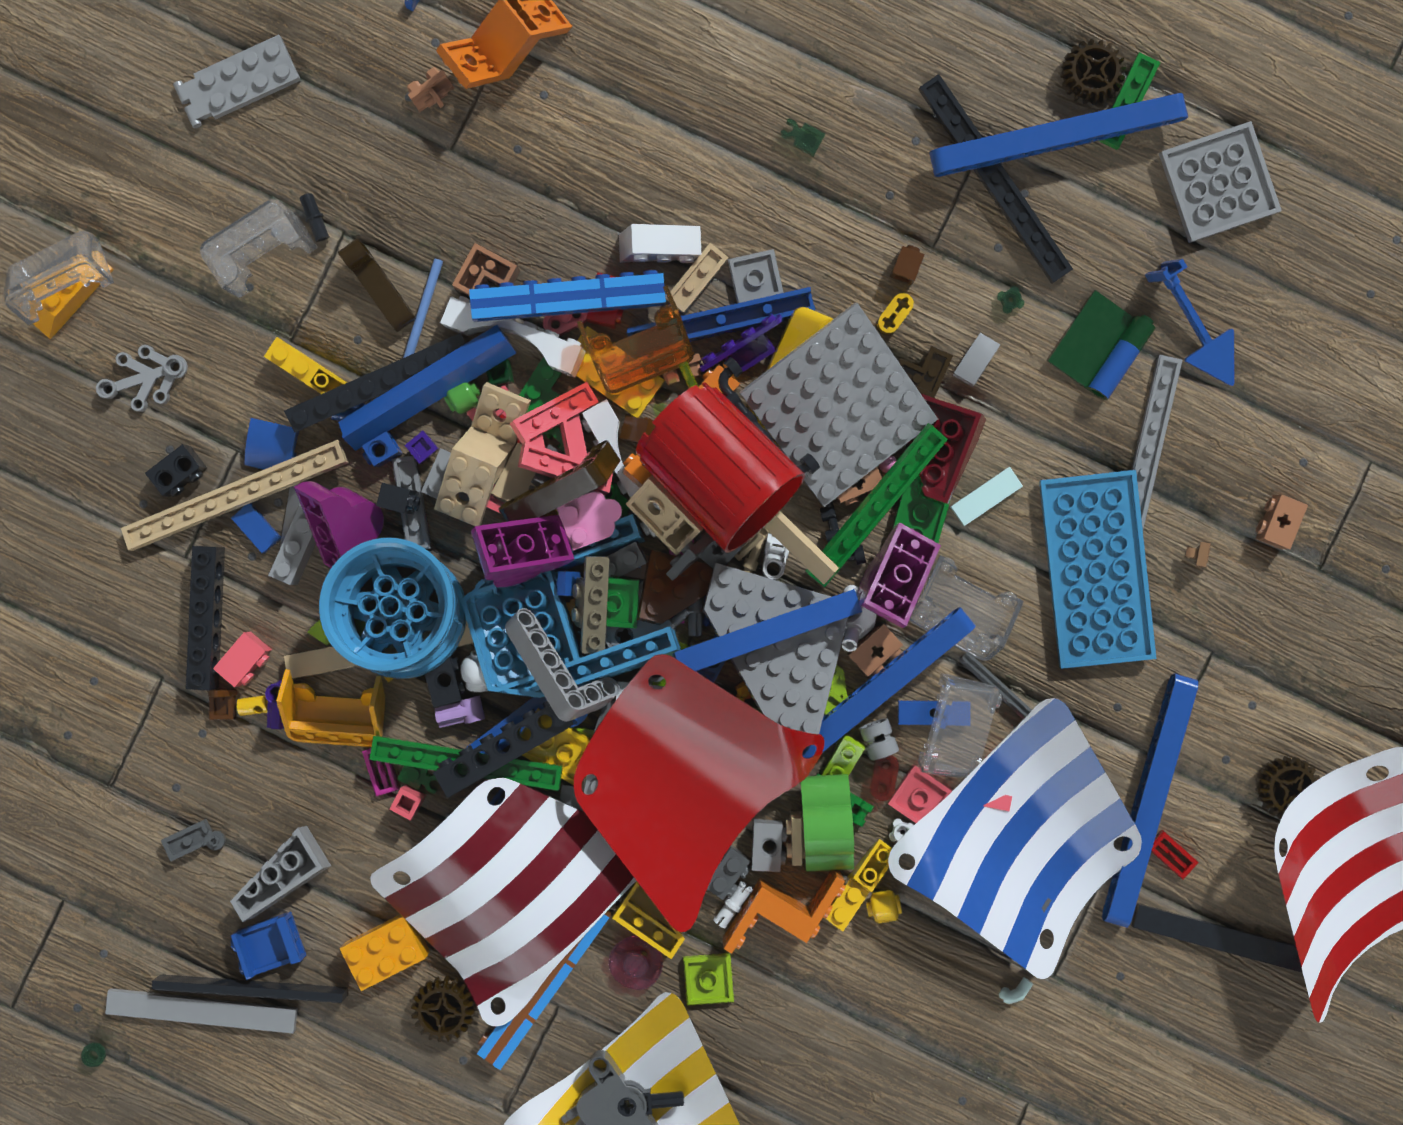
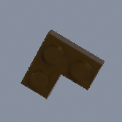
M931 346L922 367L902 358L898 362L921 394L935 398L953 355Z

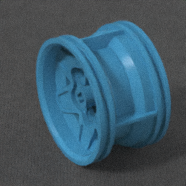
M378 538L353 547L332 566L325 578L320 593V620L324 633L334 649L355 665L389 678L406 679L418 677L439 667L457 649L466 625V616L461 603L465 595L457 578L428 550L404 539ZM397 567L410 568L416 571L403 579ZM372 577L373 591L360 592L364 584ZM386 582H391V590L383 593V585ZM411 585H415L416 592L412 596H406V589ZM435 590L439 604L430 601V597ZM375 600V609L371 612H368L367 604L370 601ZM419 607H423V616L415 619L414 611ZM354 618L366 622V627L361 637L356 629ZM378 623H384L383 632L375 634V626ZM407 626L408 634L403 638H399V629ZM425 631H432L424 640L423 633ZM391 644L394 645L398 652L397 654L383 653Z

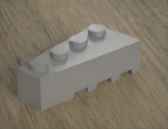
M307 826L298 827L292 833V836L280 846L273 857L261 867V870L230 901L242 922L253 919L331 866Z

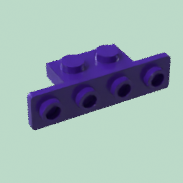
M773 314L767 316L761 321L762 325L758 328L750 327L741 334L742 338L736 342L732 339L722 345V350L717 354L711 352L701 359L703 363L699 367L700 371L704 372L723 359L726 362L733 358L744 372L774 353L776 349L765 332L782 322L783 317L781 314L775 317Z

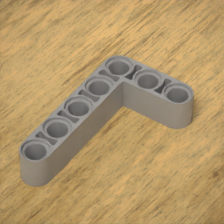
M525 608L519 609L506 623V633L556 716L562 721H571L603 708L619 694L620 687L618 683L610 677L599 679L578 688L543 628L530 610Z

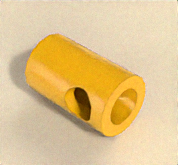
M265 695L237 700L239 716L267 713L268 700Z

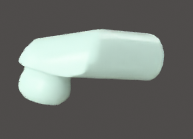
M1023 977L1016 989L1010 990L1007 987H1003L999 992V997L1006 1004L1022 1001L1033 986V983Z

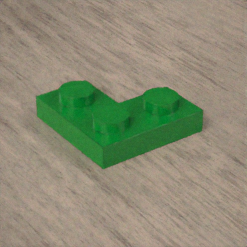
M543 357L519 396L531 400L530 404L537 408L561 396L552 389L562 373L553 370L548 365L545 357Z

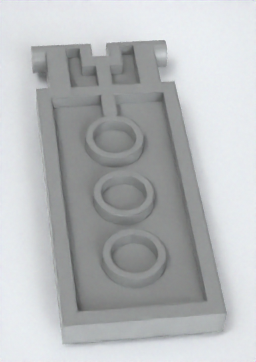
M277 35L194 73L195 78L188 82L176 81L173 83V86L182 104L191 102L184 110L192 127L198 128L202 125L200 122L211 116L218 119L301 81L282 37Z

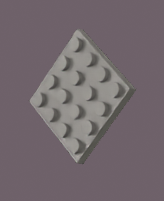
M1252 121L1159 153L1189 243L1282 211Z

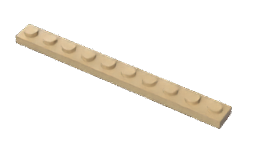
M333 441L122 527L121 531L127 549L134 551L348 464L341 441Z

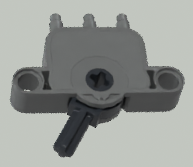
M598 1050L592 1055L589 1063V1071L595 1082L581 1092L577 1105L568 1110L561 1117L563 1123H566L579 1115L585 1125H658L652 1116L653 1109L683 1106L684 1094L682 1091L651 1094V1088L644 1089L638 1082L625 1080V1075L607 1051ZM601 1059L607 1066L605 1068H598L594 1062ZM629 1100L631 1107H627L624 1101Z

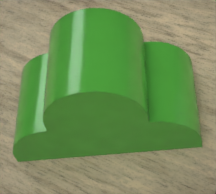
M848 774L807 776L801 782L806 872L854 869V832Z

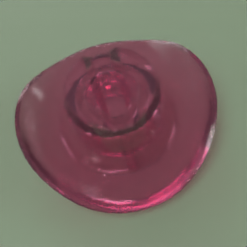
M637 935L621 940L610 953V972L616 981L627 988L635 990L649 988L661 975L663 967L662 953Z

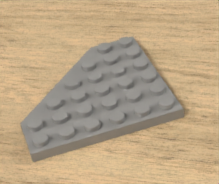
M716 563L714 564L703 612L715 629L717 637L822 601L831 596ZM848 617L731 658L739 676L745 682L752 699L763 715L787 728L819 734Z

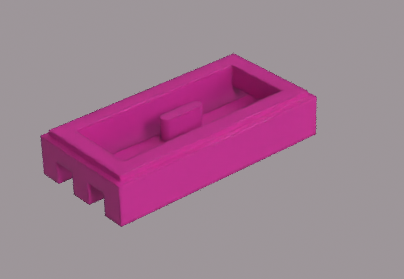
M371 749L362 751L375 795L379 796L399 790L400 786L393 764L385 762L392 784L390 787L383 763L376 761L384 789L381 790L372 760H369Z

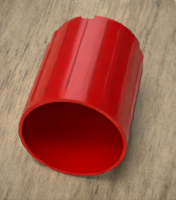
M702 383L701 385L704 388L700 389L697 385L689 388L674 399L653 420L652 423L655 425V428L649 436L643 433L636 446V454L640 457V462L716 543L726 553H729L750 540L781 511L802 485L805 474L716 387L711 388L707 383Z

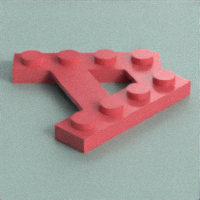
M587 382L510 423L522 444L518 467L554 478L583 461L587 451L579 414L599 403ZM560 425L565 455L546 449L542 434ZM613 473L603 485L592 491H598L605 496L609 494Z

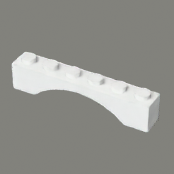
M460 296L459 299L450 297L440 322L446 328L470 336L479 332H486L498 324L502 332L518 335L536 346L553 370L574 378L576 377L586 352L580 347V342L568 338L567 341L559 338V334L546 329L544 333L537 330L538 326L524 321L523 324L516 322V319L473 322L470 299Z
M606 399L583 412L582 414L585 419L581 420L588 433L592 431L595 435L596 440L593 441L595 446L602 441L608 440L621 460L618 447L620 421ZM621 460L613 473L616 472L620 479L616 483L622 494L628 493L631 498L638 491L639 487L622 473L625 467ZM653 503L654 507L660 510L659 506ZM644 522L640 523L646 536L651 534L653 538L656 537Z

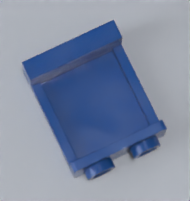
M291 911L241 928L231 935V947L234 952H237L239 970L241 974L245 975L246 980L291 963V965L298 963L306 956Z

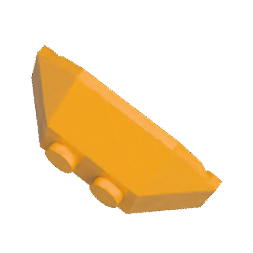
M57 252L26 287L31 323L51 339L114 269L96 253Z

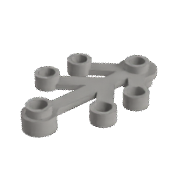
M142 345L138 349V355L143 359H151L162 365L152 369L134 360L130 354L125 352L118 353L116 363L119 366L129 367L140 374L116 382L102 379L96 385V392L100 397L112 399L118 394V391L142 384L137 396L131 401V408L135 411L143 412L148 407L146 400L157 378L165 376L160 389L154 392L153 399L156 403L166 404L170 400L169 391L175 379L182 378L187 373L188 364L183 357L179 355L165 357L155 352L153 347ZM146 348L150 350L148 356H144L143 354ZM123 356L127 357V362L125 364H122L121 358ZM176 363L180 366L178 371L173 370V366ZM111 385L112 392L108 394L106 392V389L108 386ZM160 393H164L165 398L162 401H159L158 399ZM141 400L142 407L138 409L136 403Z

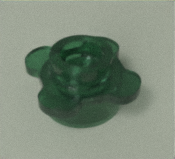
M1012 286L1006 292L1001 291L997 295V300L1001 301L1003 306L1002 311L1006 314L1011 313L1015 308H1022L1025 304L1019 288L1016 286Z

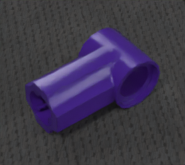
M282 680L268 686L265 692L266 699L268 700L267 728L284 729L275 693V688L281 686Z

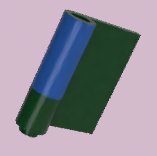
M1094 290L1047 362L1097 397L1108 400L1156 329L1153 325L1154 321L1146 315L1141 317L1131 316Z

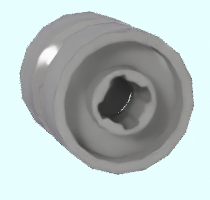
M888 718L870 722L859 728L863 741L868 742L866 750L870 760L881 759L899 751L895 737L890 736L892 728ZM883 735L882 738L874 740L875 736Z

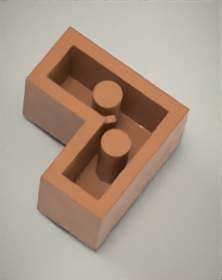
M474 243L452 286L457 291L470 297L469 290L475 289L474 286L487 284L488 281L497 286L505 282L514 284L520 270L517 265Z

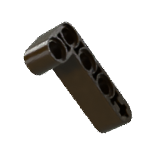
M358 238L338 251L341 259L354 272L396 332L416 319L370 251Z

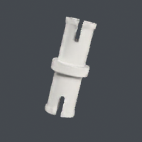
M741 881L734 894L730 898L727 897L725 899V905L717 916L714 917L713 920L716 924L722 920L719 924L720 927L724 929L727 927L736 912L739 913L742 910L741 905L749 894L752 893L753 889L750 886L747 888L745 882Z

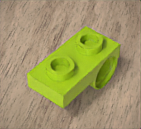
M846 734L843 735L837 742L834 752L823 769L821 776L848 774L849 776L865 750V744Z

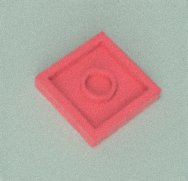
M913 764L887 804L917 823L941 803L952 790Z

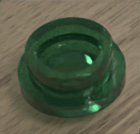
M96 1042L86 1045L81 1053L82 1062L89 1067L99 1066L106 1058L105 1048ZM92 1051H95L98 1057H94Z

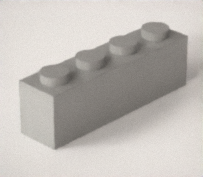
M296 485L291 486L289 490L280 549L268 575L288 585H298L316 545L294 489Z

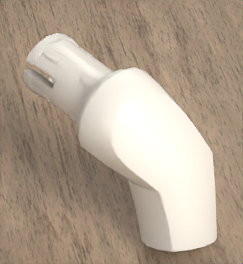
M862 606L863 612L852 616L846 624L842 647L848 652L855 651L858 640L863 638L875 626L877 614Z

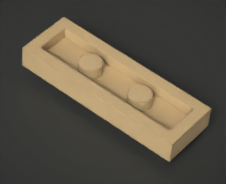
M709 243L666 296V300L684 314L728 261L729 257Z

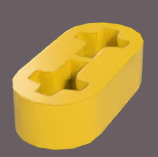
M897 294L877 321V327L881 333L885 335L894 333L910 313L914 302L909 294ZM903 299H905L907 301L906 306L908 307V309L902 308L901 311L897 313L895 311L899 305L897 300L902 301ZM891 315L895 316V319L892 321L894 328H884L883 318L888 320Z

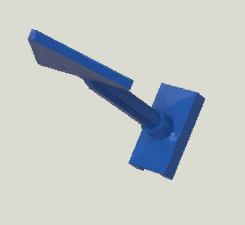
M1184 260L1165 261L1160 264L1161 270L1146 273L1145 277L1149 283L1163 281L1167 289L1171 290L1202 344L1201 348L1187 356L1184 361L1223 383L1233 386L1234 329H1228L1215 339H1211L1180 285L1181 281L1177 274L1187 268Z

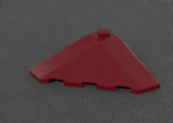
M921 394L938 418L931 425L948 439L920 472L919 476L924 485L921 488L926 497L949 504L977 445L986 418L982 413ZM914 437L911 441H909L907 444H905L907 448H908L909 445L914 441V439H915L916 437Z

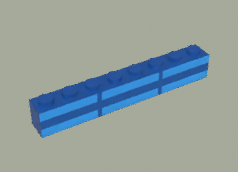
M657 270L644 271L643 275L634 276L633 272L620 273L619 277L610 278L609 274L596 275L595 279L586 280L585 276L572 277L571 281L562 282L560 278L548 279L547 283L538 284L536 280L524 281L523 285L513 286L511 282L500 283L499 287L489 288V285L482 284L474 286L475 289L469 290L473 322L665 306L666 304L663 273L658 274Z

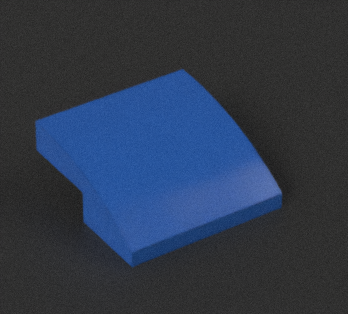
M250 418L244 465L265 470L296 457L297 453L294 451L299 431L294 433L292 427Z

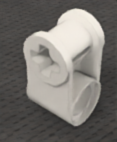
M768 534L764 550L765 556L762 573L766 578L776 580L784 573L789 550L775 537H772V534ZM776 563L780 568L779 574L776 576L769 575L767 572L768 564Z

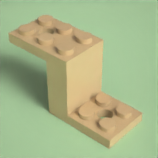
M488 382L484 384L472 425L452 448L434 510L473 526L481 525L494 483L500 477L518 442V437L510 423L527 413L531 400ZM495 410H504L506 418L498 417ZM459 492L466 493L469 501H463L459 497Z
M650 476L626 503L676 556L704 530L653 476ZM653 503H656L660 510L656 509ZM763 527L734 557L740 561L768 534V531Z

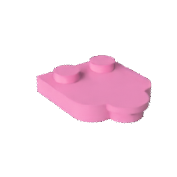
M598 491L588 492L557 508L573 550L610 537L615 530V522L622 514L621 505L616 500L606 499Z

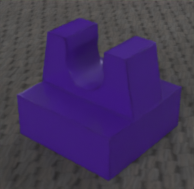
M421 431L404 445L419 464L424 463L439 450L425 431Z

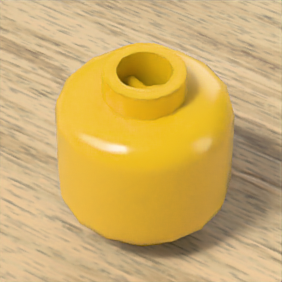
M892 890L872 893L870 896L871 902H866L868 916H873L877 923L896 921L899 918V914H902L899 894L895 895Z

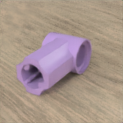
M480 696L466 698L458 703L435 708V717L439 728L485 719Z

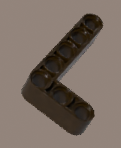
M608 440L602 441L588 452L579 465L512 498L501 505L498 510L506 522L538 518L603 485L621 460Z

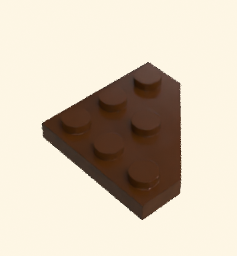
M651 550L648 554L637 620L661 625L706 596L713 569L708 564L696 561L672 581L666 573L672 568L670 562L676 556Z

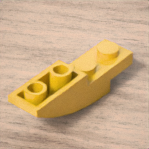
M278 337L275 338L264 355L266 359L320 394L348 383Z
M878 839L844 882L845 889L839 898L835 897L831 903L833 908L825 920L843 932L867 895L873 892L889 868L888 858L892 850L890 846Z

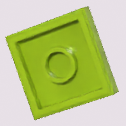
M730 953L683 957L687 1006L734 1002Z

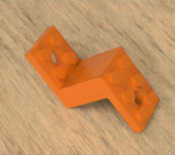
M498 0L471 38L440 44L436 52L442 58L443 63L457 77L458 82L465 89L509 79L540 39L568 33L572 25L552 0Z
M832 870L828 873L809 906L804 905L760 877L753 887L752 893L749 894L742 905V910L737 913L724 934L723 948L731 954L735 948L738 950L741 948L746 938L744 936L748 928L752 929L758 920L757 913L805 943L810 938L814 939L820 929L818 924L823 917L826 919L833 908L831 903L835 897L839 898L845 889V880L839 870Z

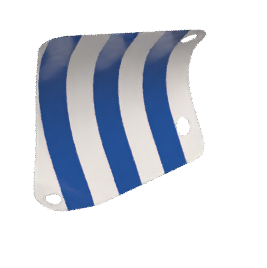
M1051 698L1040 702L941 803L901 837L890 851L888 863L894 878L947 909L1036 978L1045 979L1052 975L1069 931L1082 908L1109 878L1121 870L1122 866H1127L1139 855L1142 840L1134 821L1070 709L1061 700ZM1004 795L1012 796L1010 811L983 806ZM1125 836L1132 840L1133 845L1127 851H1118L1114 847V841L1119 837ZM904 853L912 855L915 859V866L910 870H904L899 865V857ZM1048 898L1052 901L1043 912L1042 907ZM1044 929L1051 930L1054 935L1053 945L1049 949H1044L1040 944V934Z

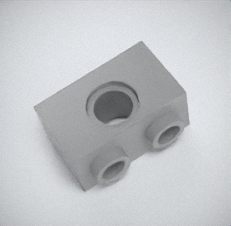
M753 819L752 871L780 872L781 865H785L786 851H782V841L786 842L787 834L782 820ZM767 840H772L776 843L775 848L771 851L763 848V844Z

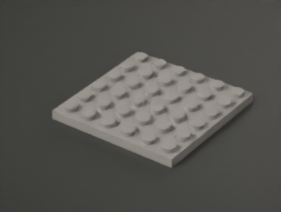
M858 303L851 305L739 392L779 448L784 451L796 466L801 465L800 459L807 453L811 454L818 462L820 468L813 474L805 473L804 482L823 507L911 441L928 423L933 424L938 420Z

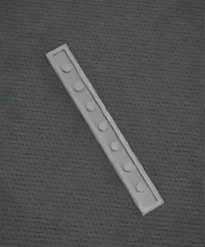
M1164 355L1157 356L1131 470H1136L1142 529H1144L1183 361Z
M111 988L107 992L105 1014L293 1034L296 1031L298 1008Z

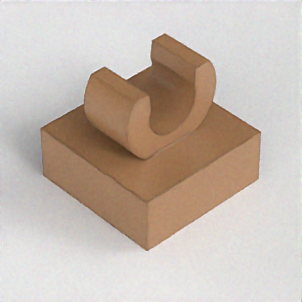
M1201 542L1199 549L1187 547L1185 556L1197 559V567L1207 568L1211 544Z

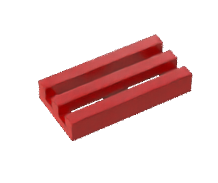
M1160 830L1158 832L1159 835L1155 837L1151 852L1178 877L1184 880L1199 862L1166 832ZM1163 839L1167 840L1191 863L1189 865L1184 863L1161 841ZM1157 845L1184 868V871L1181 872L1155 849Z

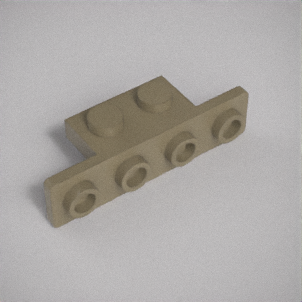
M585 557L584 578L576 577V584L573 585L575 608L572 609L571 616L574 625L581 628L580 651L584 654L596 653L605 649L609 578L608 557Z

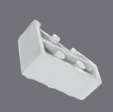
M631 224L619 234L620 263L648 261L664 263L673 260H680V263H692L694 259L701 255L700 226Z

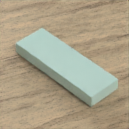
M1008 467L950 506L961 524L965 526L1023 487L1012 469Z

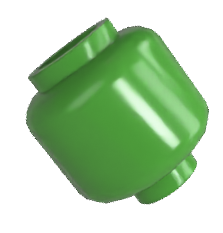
M468 382L449 390L444 399L452 412L456 411L458 414H463L478 405L479 400L477 397L481 393L475 382L472 384Z

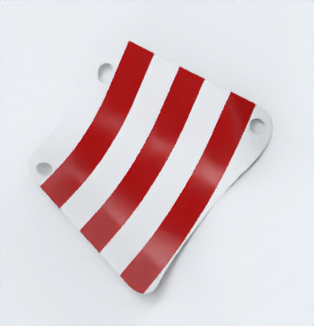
M1395 747L1338 768L1318 779L1291 802L1277 828L1274 852L1278 875L1312 1012L1319 1023L1323 1022L1333 992L1341 977L1352 963L1370 947L1387 936L1403 930V747ZM1374 766H1384L1389 771L1388 776L1380 781L1369 780L1366 773ZM1282 838L1286 839L1288 845L1285 857H1281L1279 853V843Z

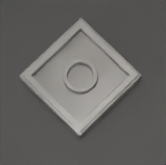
M774 249L728 259L737 303L784 293Z

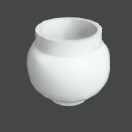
M476 650L471 652V655L462 661L461 675L469 691L487 692Z

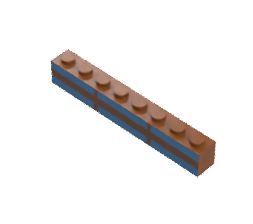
M610 909L552 970L527 1005L511 1021L502 1026H493L494 1028L490 1033L485 1031L477 1043L480 1045L477 1055L501 1070L610 918L612 912Z

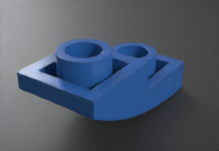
M558 571V579L556 581L557 595L573 596V585L576 584V577L582 578V572Z

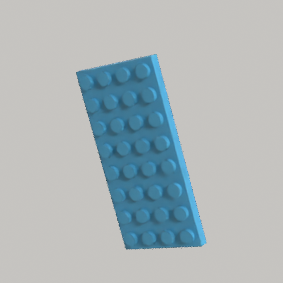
M1136 470L1040 480L1039 486L1059 668L1157 659Z

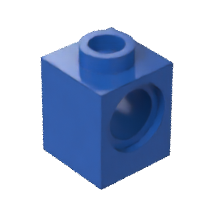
M387 431L362 445L365 451L362 455L366 462L378 468L403 454L392 434ZM379 445H384L386 449L382 457H377L375 453Z

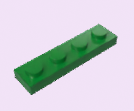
M1139 52L1111 108L1142 102L1161 62ZM1125 135L1100 140L1099 142L1118 150Z

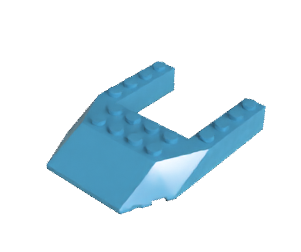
M633 514L618 519L615 522V530L610 537L573 550L571 547L574 560L560 568L540 573L526 582L508 587H496L493 580L481 579L475 585V589L461 600L488 691L536 698L545 697L505 630L506 623L522 608L530 610L535 615L578 688L605 677L612 678L643 667L655 655L666 654L672 656V653L681 650L675 631L669 626L583 657L564 596L557 595L556 581L558 579V571H565L584 564L585 557L587 556L604 557L636 541L639 544L645 542L639 521Z

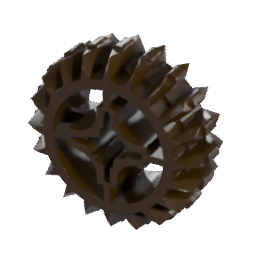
M1090 39L1088 44L1085 41H1081L1079 47L1076 45L1072 47L1071 53H1067L1064 57L1066 61L1061 64V68L1064 71L1061 72L1060 77L1066 79L1062 83V87L1069 86L1070 89L1067 91V95L1075 93L1074 101L1081 97L1083 98V105L1087 104L1089 99L1092 105H1096L1098 100L1101 103H1105L1107 97L1113 98L1115 96V91L1121 89L1122 85L1120 83L1125 80V76L1122 73L1126 71V67L1120 65L1124 61V57L1117 58L1119 49L1113 52L1111 50L1112 43H1109L1106 47L1103 46V39L1099 40L1097 45L1094 39ZM1091 56L1100 58V60H1095ZM1076 63L1080 65L1079 69L1082 73L1080 79L1076 74ZM1105 66L1108 67L1110 72L1109 81L1106 79L1108 76L1104 71ZM1098 67H1100L1094 75L1090 74L1088 77H1086L1089 74V72H1091V70L1095 71ZM1086 84H1091V85H1093L1095 88H1090V87H1087V86H1085V85H1086Z
M1283 756L1282 760L1274 758V764L1266 763L1267 771L1260 770V773L1264 775L1263 778L1256 779L1258 783H1261V786L1255 788V790L1262 793L1257 799L1260 802H1264L1262 808L1269 810L1270 815H1277L1279 819H1282L1284 812L1288 808V806H1285L1286 803H1290L1292 799L1296 798L1303 791L1301 786L1303 781L1304 789L1320 779V776L1314 775L1316 769L1311 766L1309 767L1307 761H1300L1298 757L1291 759L1289 756ZM1293 770L1291 774L1288 773L1283 779L1278 777L1285 771ZM1282 783L1288 785L1295 793L1290 792ZM1274 785L1276 786V793H1275V795H1274V793H1273V786H1274Z
M439 976L434 979V983L428 980L425 983L426 987L420 986L418 989L420 994H415L413 997L415 1003H412L411 1009L415 1010V1012L412 1013L411 1017L412 1019H419L415 1023V1027H423L420 1032L421 1035H424L426 1031L430 1033L428 1036L429 1040H432L434 1035L437 1036L438 1042H441L444 1036L448 1042L452 1040L453 1036L459 1038L461 1031L467 1032L468 1025L472 1024L474 1020L471 1016L476 1012L472 1008L475 1001L474 999H468L471 996L470 991L464 992L466 984L463 983L460 987L457 986L458 979L456 978L452 983H449V976H446L443 982ZM441 992L438 1001L426 1002L430 995ZM450 994L454 996L459 1003L453 1002L450 998ZM442 1003L446 1007L445 1010L448 1009L444 1017L443 1012L439 1009ZM428 1015L435 1017L437 1023L433 1022ZM456 1015L461 1016V1019L456 1023L446 1025L448 1018L455 1017Z

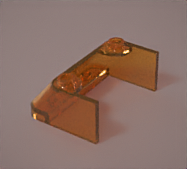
M667 285L663 289L669 305L656 311L654 315L656 326L612 343L610 337L606 334L601 333L588 337L582 321L577 322L586 348L607 392L618 393L692 361L694 352L679 310Z

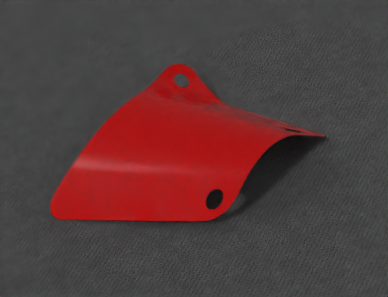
M658 654L647 661L630 681L598 726L577 765L574 774V794L585 814L671 927L676 931L686 932L695 923L713 874L734 840L752 818L769 802L798 785L809 775L823 752L825 741L821 734H811L790 729L774 722L674 657ZM652 675H660L665 678L666 685L662 689H654L649 685L648 680ZM815 745L817 749L813 757L804 758L802 756L803 750L807 746ZM593 774L597 777L598 786L594 793L587 795L582 791V781L587 775Z

